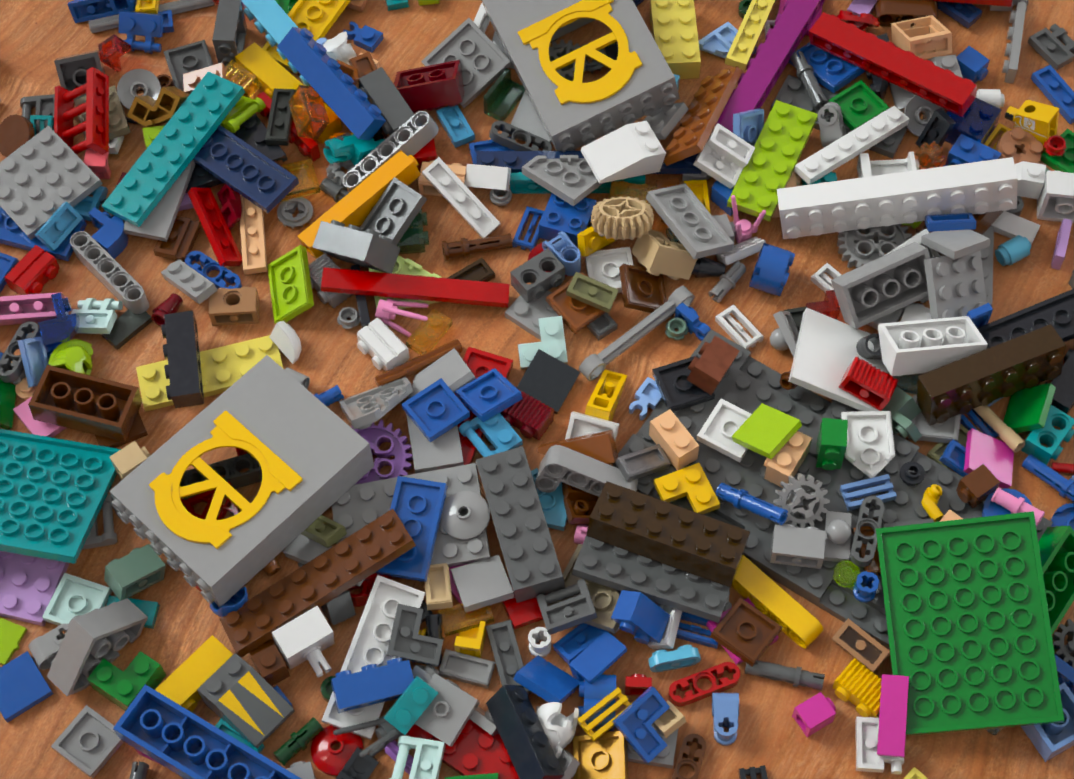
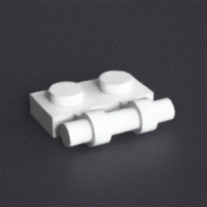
M856 717V771L883 773L884 763L891 764L892 774H901L904 758L877 755L879 718Z

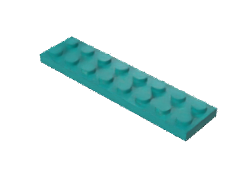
M208 71L102 204L104 210L140 227L244 95L243 87Z

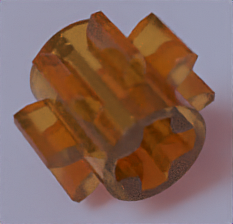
M935 141L930 145L924 142L915 153L918 156L919 164L925 169L939 167L940 163L946 158L943 155L944 148L936 144Z

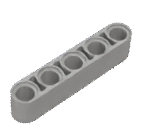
M426 111L417 112L345 174L343 178L344 186L351 192L400 150L407 156L410 154L412 156L415 155L437 135V124Z
M79 231L74 233L70 238V244L78 260L119 301H122L123 305L132 313L141 314L147 311L149 301L142 286L87 232Z

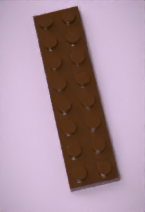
M394 509L386 512L251 598L239 610L232 611L220 618L236 654L242 658L273 638L272 632L316 606L320 608L416 546L415 542Z

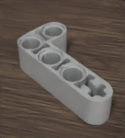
M554 445L548 449L540 462L535 486L542 492L550 493L555 491L559 484L563 482L599 497L606 481L637 491L638 479L627 482L620 469L567 447Z

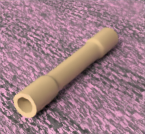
M987 405L973 409L1014 452H1018L1024 447L1025 441L1012 428L1008 427Z

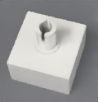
M318 606L272 632L274 643L290 670L306 660L309 661L317 677L324 675L319 665L322 666L326 674L332 670L321 651L335 644L334 633Z

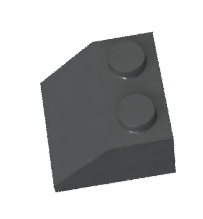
M99 50L54 60L60 85L68 91L86 83L87 69L91 67L105 74ZM84 94V95H82V96H80V97H78V98H76V99H74V100H77V99H79V98H81V97H83V96H86V94Z

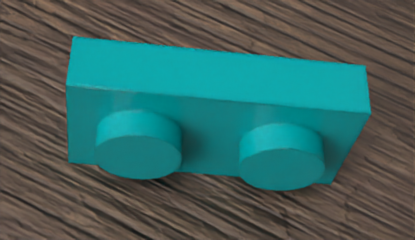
M417 675L386 713L384 719L406 735L438 695V691Z

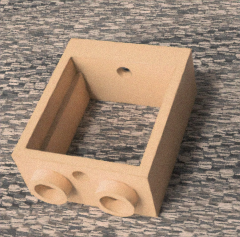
M933 15L891 23L892 43L898 48L911 51L921 59L952 54V32Z

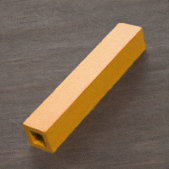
M400 150L301 232L297 237L302 245L306 247L307 252L315 259L325 254L312 247L321 221L331 223L332 220H336L345 224L344 227H348L349 224L357 227L361 226L394 177L408 186L421 175L417 168L419 165L417 160L411 154L407 156Z

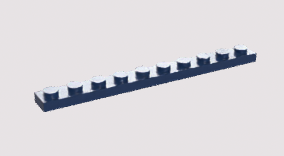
M477 151L476 165L511 168V173L522 172V166L536 156L546 155L547 159H560V155H578V158H584L581 151ZM699 153L668 166L663 162L660 172L651 174H701L702 170L693 165Z

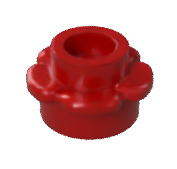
M1058 135L1049 137L1044 142L1046 153L1051 156L1063 155L1066 149L1064 138Z

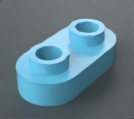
M683 645L678 647L677 650L668 652L667 650H657L648 659L652 672H663L688 667L701 661L699 649L692 647V645Z

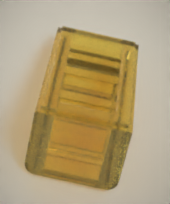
M233 60L226 66L227 80L236 84L244 76L237 83V85L241 86L248 79L242 86L245 91L243 96L250 98L262 86L257 77ZM237 72H239V73L236 75V77H235L233 80H231V78H232Z

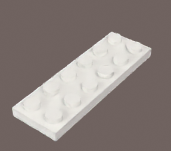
M377 575L340 672L351 670L352 674L362 671L361 668L364 666L376 664L377 667L387 665V661L395 659L386 655L397 605L403 604L420 608L425 592ZM332 692L321 722L341 729L377 720L385 702L338 713ZM376 726L351 733L371 740Z

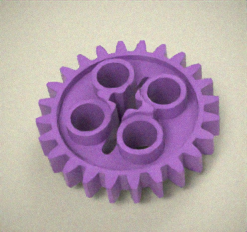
M380 420L378 426H375L373 422L366 429H354L352 427L370 444L372 455L377 456L374 460V467L356 484L408 475L405 469H412V465L407 461L412 460L413 455L407 452L412 450L410 444L404 445L408 439L406 436L400 437L401 429L398 428L393 432V424L390 423L385 428L383 420ZM383 442L391 443V447L386 451L379 450V446ZM391 456H395L393 460L387 459ZM388 465L392 467L389 474H380V469L383 466Z

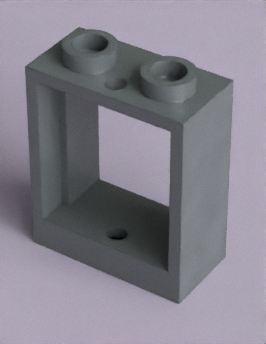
M219 0L212 41L218 64L223 63L227 69H232L237 66L235 56L244 50L247 25L241 0Z

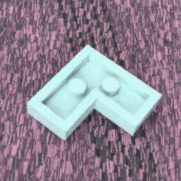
M562 316L538 318L541 342L518 344L520 368L526 369L529 367L538 349L568 364Z

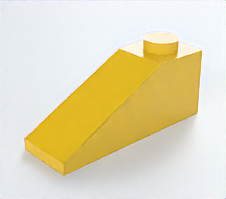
M605 369L586 405L585 414L612 421L627 375Z

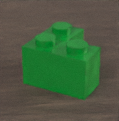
M140 651L124 672L103 658L87 680L96 692L126 711L145 684L155 690L166 677V674L161 664Z

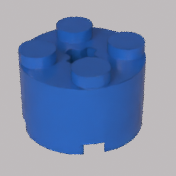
M763 243L749 287L775 296H781L783 287L786 285L789 277L788 271L793 263L795 253Z

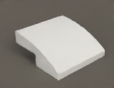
M717 124L703 151L698 154L693 165L731 189L735 186L743 168L748 164L755 147L722 125Z

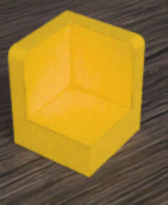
M480 621L479 627L462 625L459 636H456L455 652L481 658L486 636V621Z

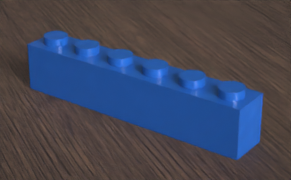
M296 27L290 29L277 48L358 139L371 140L386 122L381 115V110L367 100V94L353 84L354 80L348 74L342 72L340 64L326 54V48L313 39V34L308 29Z

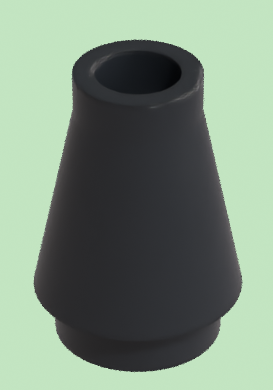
M706 257L698 258L691 275H695V278L720 277L725 273L726 266Z

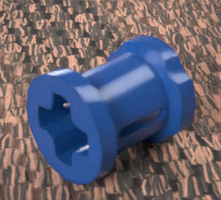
M861 572L857 576L856 584L853 587L854 597L863 603L872 601L878 589V577L872 572Z

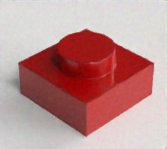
M633 674L631 677L626 676L625 695H642L650 686L652 687V678L646 677L643 674Z

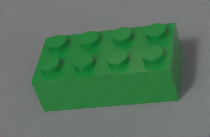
M1070 526L1047 527L1038 541L1052 634L1074 601V530Z

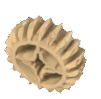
M630 196L605 198L593 206L591 215L594 232L598 233L599 236H605L607 239L614 238L615 241L617 239H622L623 241L625 239L634 240L635 237L641 238L642 235H647L648 231L652 230L654 221L651 205L644 200L639 201V198L633 199Z

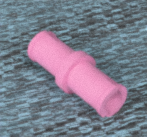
M999 487L991 499V502H995L1011 511V514L1034 511L1036 526H1038L1045 514L1044 511L1026 503L1024 498H1017Z

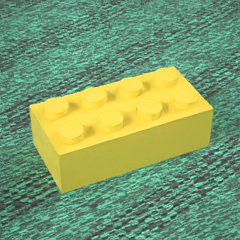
M650 0L651 34L672 73L680 75L679 79L699 78L701 58L694 0Z

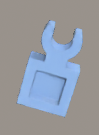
M647 377L635 393L634 399L637 401L632 402L629 406L630 414L636 409L642 411L639 415L641 421L646 418L648 407L654 410L662 400V395L656 381Z

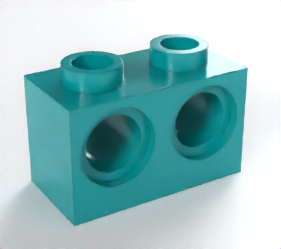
M1051 405L1044 428L1032 430L1026 438L1025 445L1021 451L1027 455L1032 454L1046 465H1048L1051 459L1056 461L1064 449L1061 447L1064 441L1069 443L1074 435V429H1072L1074 418ZM1053 426H1057L1061 430L1055 429ZM1040 443H1044V444H1046L1048 447H1044V446H1042Z

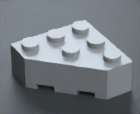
M128 598L119 602H113L100 609H94L84 615L75 616L68 624L69 628L59 644L60 648L56 657L51 662V668L47 677L66 696L86 689L90 685L87 678L103 658L110 663L115 661L120 656L117 651L121 650L128 641L132 644L140 636L148 617Z

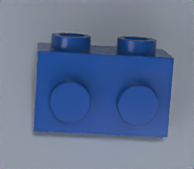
M960 134L948 153L945 165L1000 159L1002 153L966 135Z

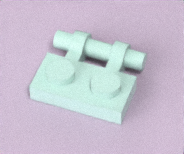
M95 298L79 300L77 304L79 309L72 310L65 328L68 333L110 334L117 319L115 310H122L123 302L115 301L113 298H106L104 301L96 300Z

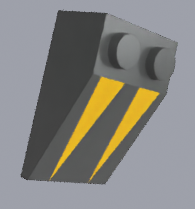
M236 653L197 689L204 704L256 748L295 712L279 693Z

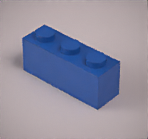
M395 658L387 661V665L377 667L376 664H370L362 667L360 672L352 674L351 670L338 672L335 674L336 678L331 679V685L337 711L342 713L399 699L414 680L410 661Z

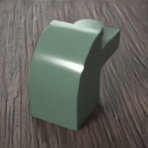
M897 386L890 401L882 411H891L894 433L899 434L904 439L908 436L916 442L922 437V434L911 420L921 410L914 399Z

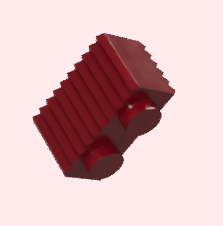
M518 389L522 393L523 399L503 410L500 414L511 427L518 428L526 438L531 439L533 437L540 440L554 421V409Z

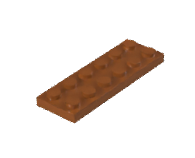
M738 66L731 69L725 68L718 75L713 77L707 76L701 81L699 90L694 94L692 103L688 106L685 116L680 120L681 124L674 132L670 144L666 147V155L663 161L666 166L703 151L742 74Z

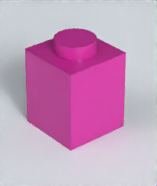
M819 692L796 706L792 717L806 737H809L834 721L836 708L830 698H825L822 692Z

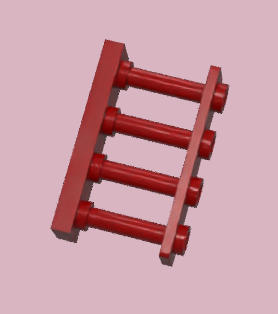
M94 67L87 69L85 84L71 91L60 85L55 87L54 132L75 154L89 148L101 155L109 152V76ZM86 94V102L74 108V99ZM86 112V121L74 126V118ZM86 131V140L73 146V137Z

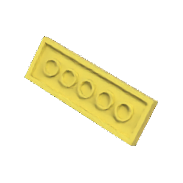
M270 335L201 351L200 361L204 398L225 392L266 355L283 368L279 348L270 339ZM168 360L136 367L145 412L174 405L172 400H168L166 386L170 385V379H166L164 366L168 365Z

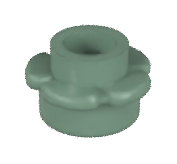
M673 318L665 326L666 335L675 340L683 339L684 335L688 333V326H686L685 321L681 318Z

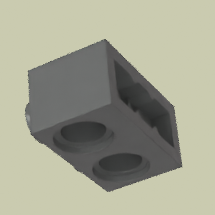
M547 248L510 272L511 285L529 303L534 299L541 298L549 289L561 285L565 280V267Z

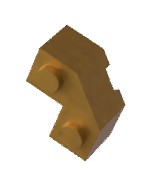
M172 86L162 87L157 100L150 96H135L127 116L145 127L166 123L172 118L189 94Z

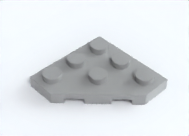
M540 155L522 166L523 175L572 206H575L603 184H599L585 158H578V155H560V159H547L546 155Z
M403 377L340 400L339 404L354 429H366L411 394L413 389L410 381Z

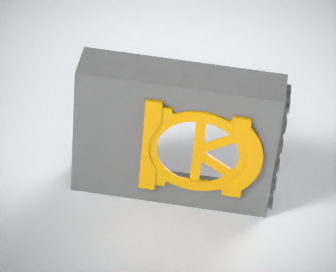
M481 0L486 14L556 151H575V149L583 145H587L626 124L634 123L643 116H649L657 109L672 105L676 100L680 99L675 76L633 0ZM594 20L604 23L611 29V33L550 62L549 46L551 41ZM618 42L617 60H613L599 52V50ZM586 56L611 69L604 77L593 82L583 83ZM576 62L573 81L565 79L557 72V70Z
M266 355L109 492L114 499L111 503L119 511L117 515L125 524L130 522L135 527L133 530L142 540L147 538L151 542V548L159 556L163 553L168 558L166 560L167 563L175 571L180 569L185 574L183 576L184 579L193 588L197 585L202 590L200 593L207 602L211 604L214 601L220 607L374 467L370 444ZM222 447L240 448L246 450L254 457L262 469V483L252 503H249L200 457L208 451ZM190 465L207 479L191 485L180 486L181 479ZM216 489L206 519H200L189 513L181 502V498ZM224 496L241 510L240 513L232 517L217 520Z

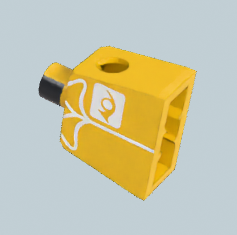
M1026 100L1019 109L1010 106L1005 113V119L1015 122L1014 128H1022L1042 143V151L1046 150L1044 142L1049 137L1057 135L1059 108Z

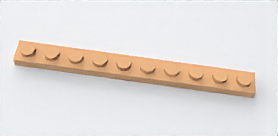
M253 85L242 86L245 91L243 96L255 99ZM240 195L242 203L240 231L244 274L268 272L263 210Z

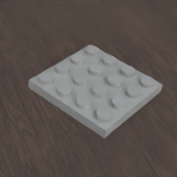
M48 125L0 162V207L27 237L32 240L36 237L35 234L64 202H68L74 207L103 183Z

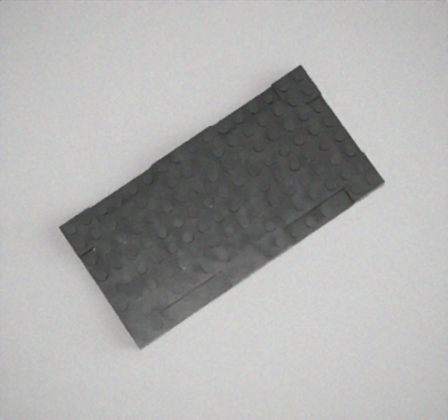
M710 330L691 357L698 355V358H700L701 355L698 352L705 341L710 343L715 335L740 352L714 390L715 399L673 412L699 444L698 459L684 468L700 463L715 494H717L716 490L719 484L725 483L738 490L744 489L750 495L779 507V505L773 503V500L779 499V495L775 493V490L782 491L783 488L764 479L766 472L764 462L767 457L748 449L741 462H738L697 441L698 433L720 399L751 414L763 403L801 421L802 427L798 431L811 437L812 442L809 453L794 478L797 479L798 473H801L805 476V480L808 475L814 477V482L816 480L821 481L823 484L820 488H825L828 491L823 497L830 500V503L824 504L823 507L828 511L852 513V532L853 528H856L860 508L847 510L840 487L844 484L869 479V477L848 461L845 455L841 469L825 470L816 467V447L822 418L841 419V412L857 411L836 400H833L831 403L799 385L795 389H784L780 385V373L752 358L749 350ZM663 398L636 435L632 434L618 453V457L656 445L649 436L650 421L668 411ZM893 432L895 457L875 477L889 474V481L893 484V491L896 492L897 497L896 500L883 502L884 512L880 528H882L884 523L931 519L922 507L921 501L925 490L933 484L939 485L943 490L937 504L943 515L950 509L963 519L982 517V507L985 501L972 509L968 503H964L958 496L956 489L960 479L963 478L962 476L918 452L919 446ZM907 462H917L922 465L925 470V478L922 483L915 486L906 485L900 478L902 465ZM613 463V467L618 468L617 464ZM671 464L665 470L638 478L636 492L661 500L653 484L654 479L677 470ZM909 470L910 474H917L915 471ZM801 485L804 491L813 490L810 486ZM887 491L875 493V494H872V495H870V496H878V495L886 494ZM687 496L669 502L694 512ZM868 496L850 499V501L853 502L865 499ZM800 497L801 502L798 505H803L802 500L805 499L804 497ZM719 498L720 508L703 514L750 531L743 555L762 572L844 623L849 618L877 642L890 650L881 575H876L879 579V584L874 599L867 603L860 602L853 595V587L856 584L857 576L865 570L864 567L853 564L851 559H849V563L823 561L821 569L770 563L774 526L779 524L746 509H737L730 502ZM874 505L869 507L868 518L872 519L875 511ZM798 511L790 513L794 517H802ZM821 512L820 516L823 520L818 521L815 519L813 521L814 527L824 531L826 513ZM1044 517L1036 526L1038 541L1047 527H1051L1053 523ZM853 533L851 534V539H850V551H851L852 542H853V538H854Z

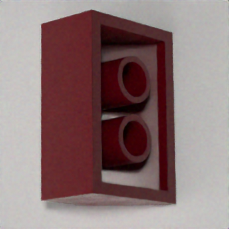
M460 60L399 71L395 77L394 85L413 113L424 109L431 111L446 105L452 107L463 101L464 85Z

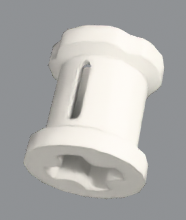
M544 627L532 629L528 634L530 653L535 657L538 655L540 657L547 656L551 651V635L548 634L547 629Z

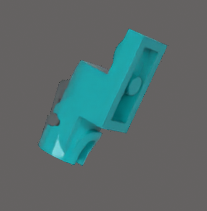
M345 133L336 138L326 140L323 153L329 163L351 160L355 166L385 139L374 141L373 138L371 140H361L354 134Z

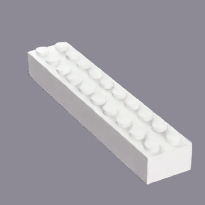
M1013 157L777 189L783 239L925 221L926 215L984 214L987 212L1017 209L1018 178Z

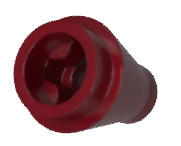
M172 293L169 298L154 308L151 316L154 323L160 327L161 324H165L164 315L177 313L180 305L183 303L182 298Z

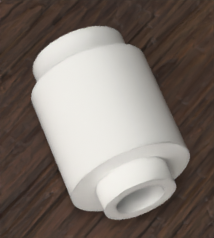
M978 89L976 98L971 104V109L998 112L1000 107H1004L1005 96L1001 94L1000 89Z

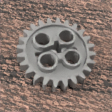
M902 224L844 231L838 235V254H843L841 260L848 261V268L853 266L858 268L884 256V253L890 252L910 239L912 234H907L908 226L901 227Z

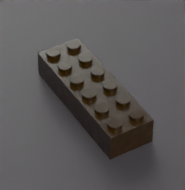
M1050 324L918 376L916 404L929 426L936 423H943L958 414H966L979 406L989 405L999 398L1009 397L1022 389L1032 388L1045 380L1055 379L1062 373L1066 344Z
M606 481L590 515L586 536L731 588L745 552L750 531Z

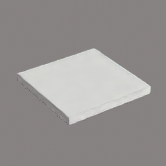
M809 308L805 309L789 382L860 411H879L839 388V385L855 357L867 361L869 364H872V367L876 366L877 369L888 373V370L882 360L863 358L857 352V342L861 338L870 335V333L858 328L855 329L846 323ZM868 341V348L873 351L874 345L871 341Z

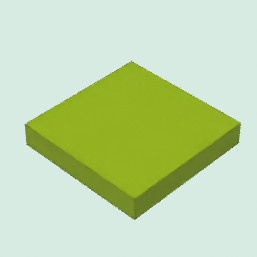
M762 403L731 437L733 442L772 459L802 427L799 419Z

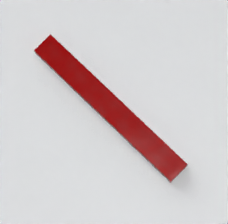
M323 267L321 291L504 308H508L510 284Z

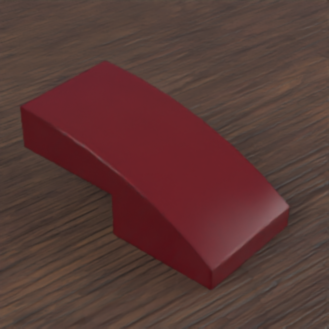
M225 184L217 195L222 205L221 213L229 230H231L241 219L242 203L240 194Z

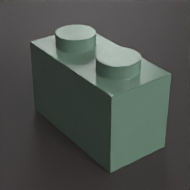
M148 544L142 548H135L128 555L120 559L110 561L105 566L104 581L121 601L162 581L166 565Z

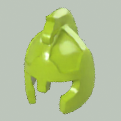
M78 339L63 342L54 349L48 364L91 375L92 344Z

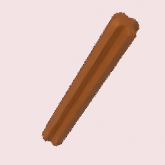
M455 339L375 376V382L379 387L400 378L411 376L425 369L453 348L458 353H461L463 351L462 345L458 339Z

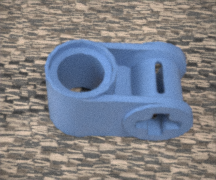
M561 231L552 240L542 242L543 250L548 248L564 265L565 275L574 276L575 272H580V250L572 243L565 232Z
M712 693L714 739L720 745H731L737 739L739 693ZM723 727H727L729 732H724Z

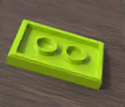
M299 245L267 265L275 324L280 321H285L286 323L314 306L307 249Z

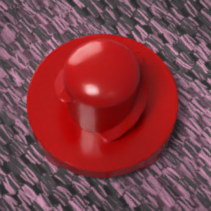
M840 10L839 15H837L840 20L848 24H854L865 32L867 27L879 28L880 25L879 18L871 14L861 13L860 17H858L853 12Z

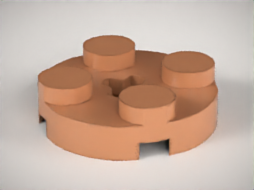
M1015 127L1013 130L1004 133L998 140L996 150L1002 153L1000 159L1013 157L1015 164L1022 161L1038 164L1041 159L1043 145L1029 132L1024 131L1020 127ZM1015 147L1020 148L1023 153L1017 154Z

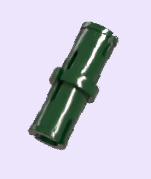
M312 717L297 733L293 732L290 734V739L277 751L273 752V755L285 766L300 750L304 751L307 748V744L324 730L323 727Z

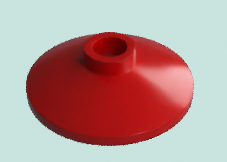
M332 725L325 727L314 738L311 745V757L315 766L321 772L331 776H338L356 748L359 746L364 750L361 737L351 732L334 735L333 731L340 728ZM339 743L341 747L335 751L331 749L332 745Z

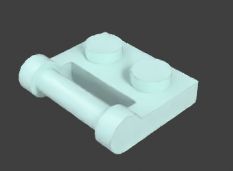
M399 736L397 743L399 750L392 778L389 779L403 778L410 749H416L409 779H438L445 742Z

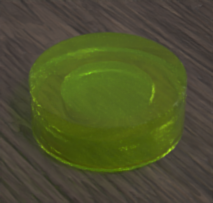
M841 561L835 566L834 580L842 587H852L856 584L860 569L852 561Z

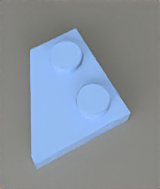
M726 22L699 40V50L726 59L738 30L730 22ZM755 47L752 55L756 53L757 47Z

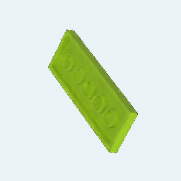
M778 100L775 101L754 145L755 150L748 164L743 168L728 199L727 207L732 208L731 196L735 195L739 211L758 217L762 210H766L763 219L771 220L778 205L777 189L786 188L795 165L818 118L817 113Z

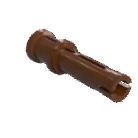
M510 233L469 241L465 238L449 243L442 241L445 261L461 256L468 258L473 253L513 247Z

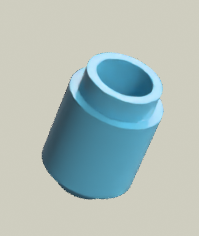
M1017 235L999 245L998 249L995 250V257L1002 266H1010L1030 255L1031 244L1026 237Z

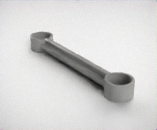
M685 286L677 288L670 295L667 302L599 354L588 356L579 366V371L589 381L596 379L605 370L606 365L673 315L679 304L683 302L689 307L695 296Z

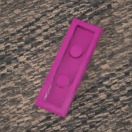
M882 674L877 755L905 758L909 676Z

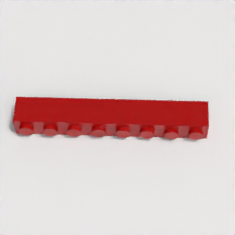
M823 12L809 30L810 44L956 115L963 117L976 98L977 85L970 79H963L955 75L951 70L942 69L930 60H923L913 52L902 50L894 43L881 40L875 34L860 30L856 25L848 24L835 15Z

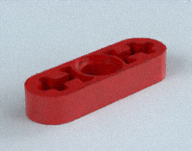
M724 662L679 679L670 685L669 700L673 705L683 707L710 697L712 693H720L731 689L739 682L740 669L732 662ZM725 670L728 673H734L732 680H729L727 677L721 678ZM706 678L711 682L712 687L708 690H701L697 686V681ZM721 678L719 679V685L717 686L716 679ZM689 683H692L693 691H687L684 698L681 699L679 695L675 696L676 689L680 688L682 692L689 690Z

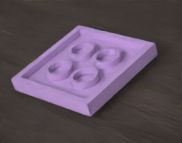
M0 551V616L44 626L46 621L43 620L42 616L64 573H66L69 563Z

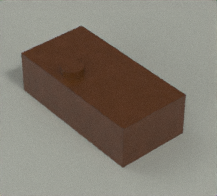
M47 365L28 405L34 420L126 442L141 407L142 399L138 387Z

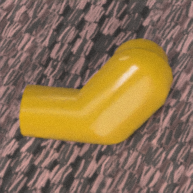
M933 484L925 490L921 501L922 507L929 517L933 518L934 522L940 521L944 516L937 506L943 493L942 488L937 484Z

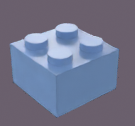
M1065 682L1059 685L1064 722L1021 726L1045 762L1074 746V695Z

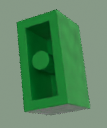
M822 418L817 438L816 467L825 470L841 469L847 448L848 420Z

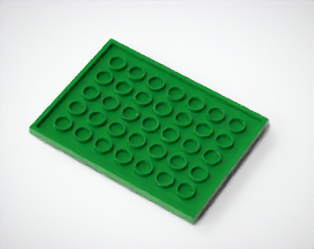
M1034 511L877 528L876 535L893 675L909 676L906 736L1064 722Z

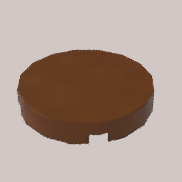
M17 114L10 115L0 124V152L3 156L8 157L34 137L35 131L30 120Z

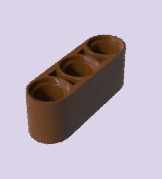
M877 0L875 3L876 18H879L880 26L891 27V23L931 15L939 21L937 1Z

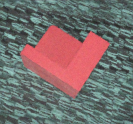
M89 148L85 152L84 163L99 179H110L111 170L107 162L109 152L101 155Z

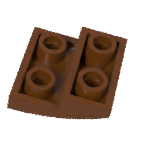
M562 482L563 499L569 524L588 525L590 515L599 497Z

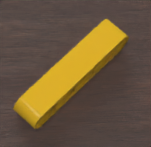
M743 555L731 587L745 599L749 598L760 612L782 626L781 631L798 646L806 649L824 631L821 623Z

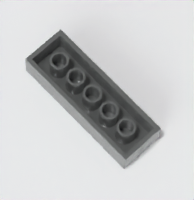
M521 446L476 459L516 602L519 603L536 598V595L542 593L546 595L565 588L563 574L524 447Z

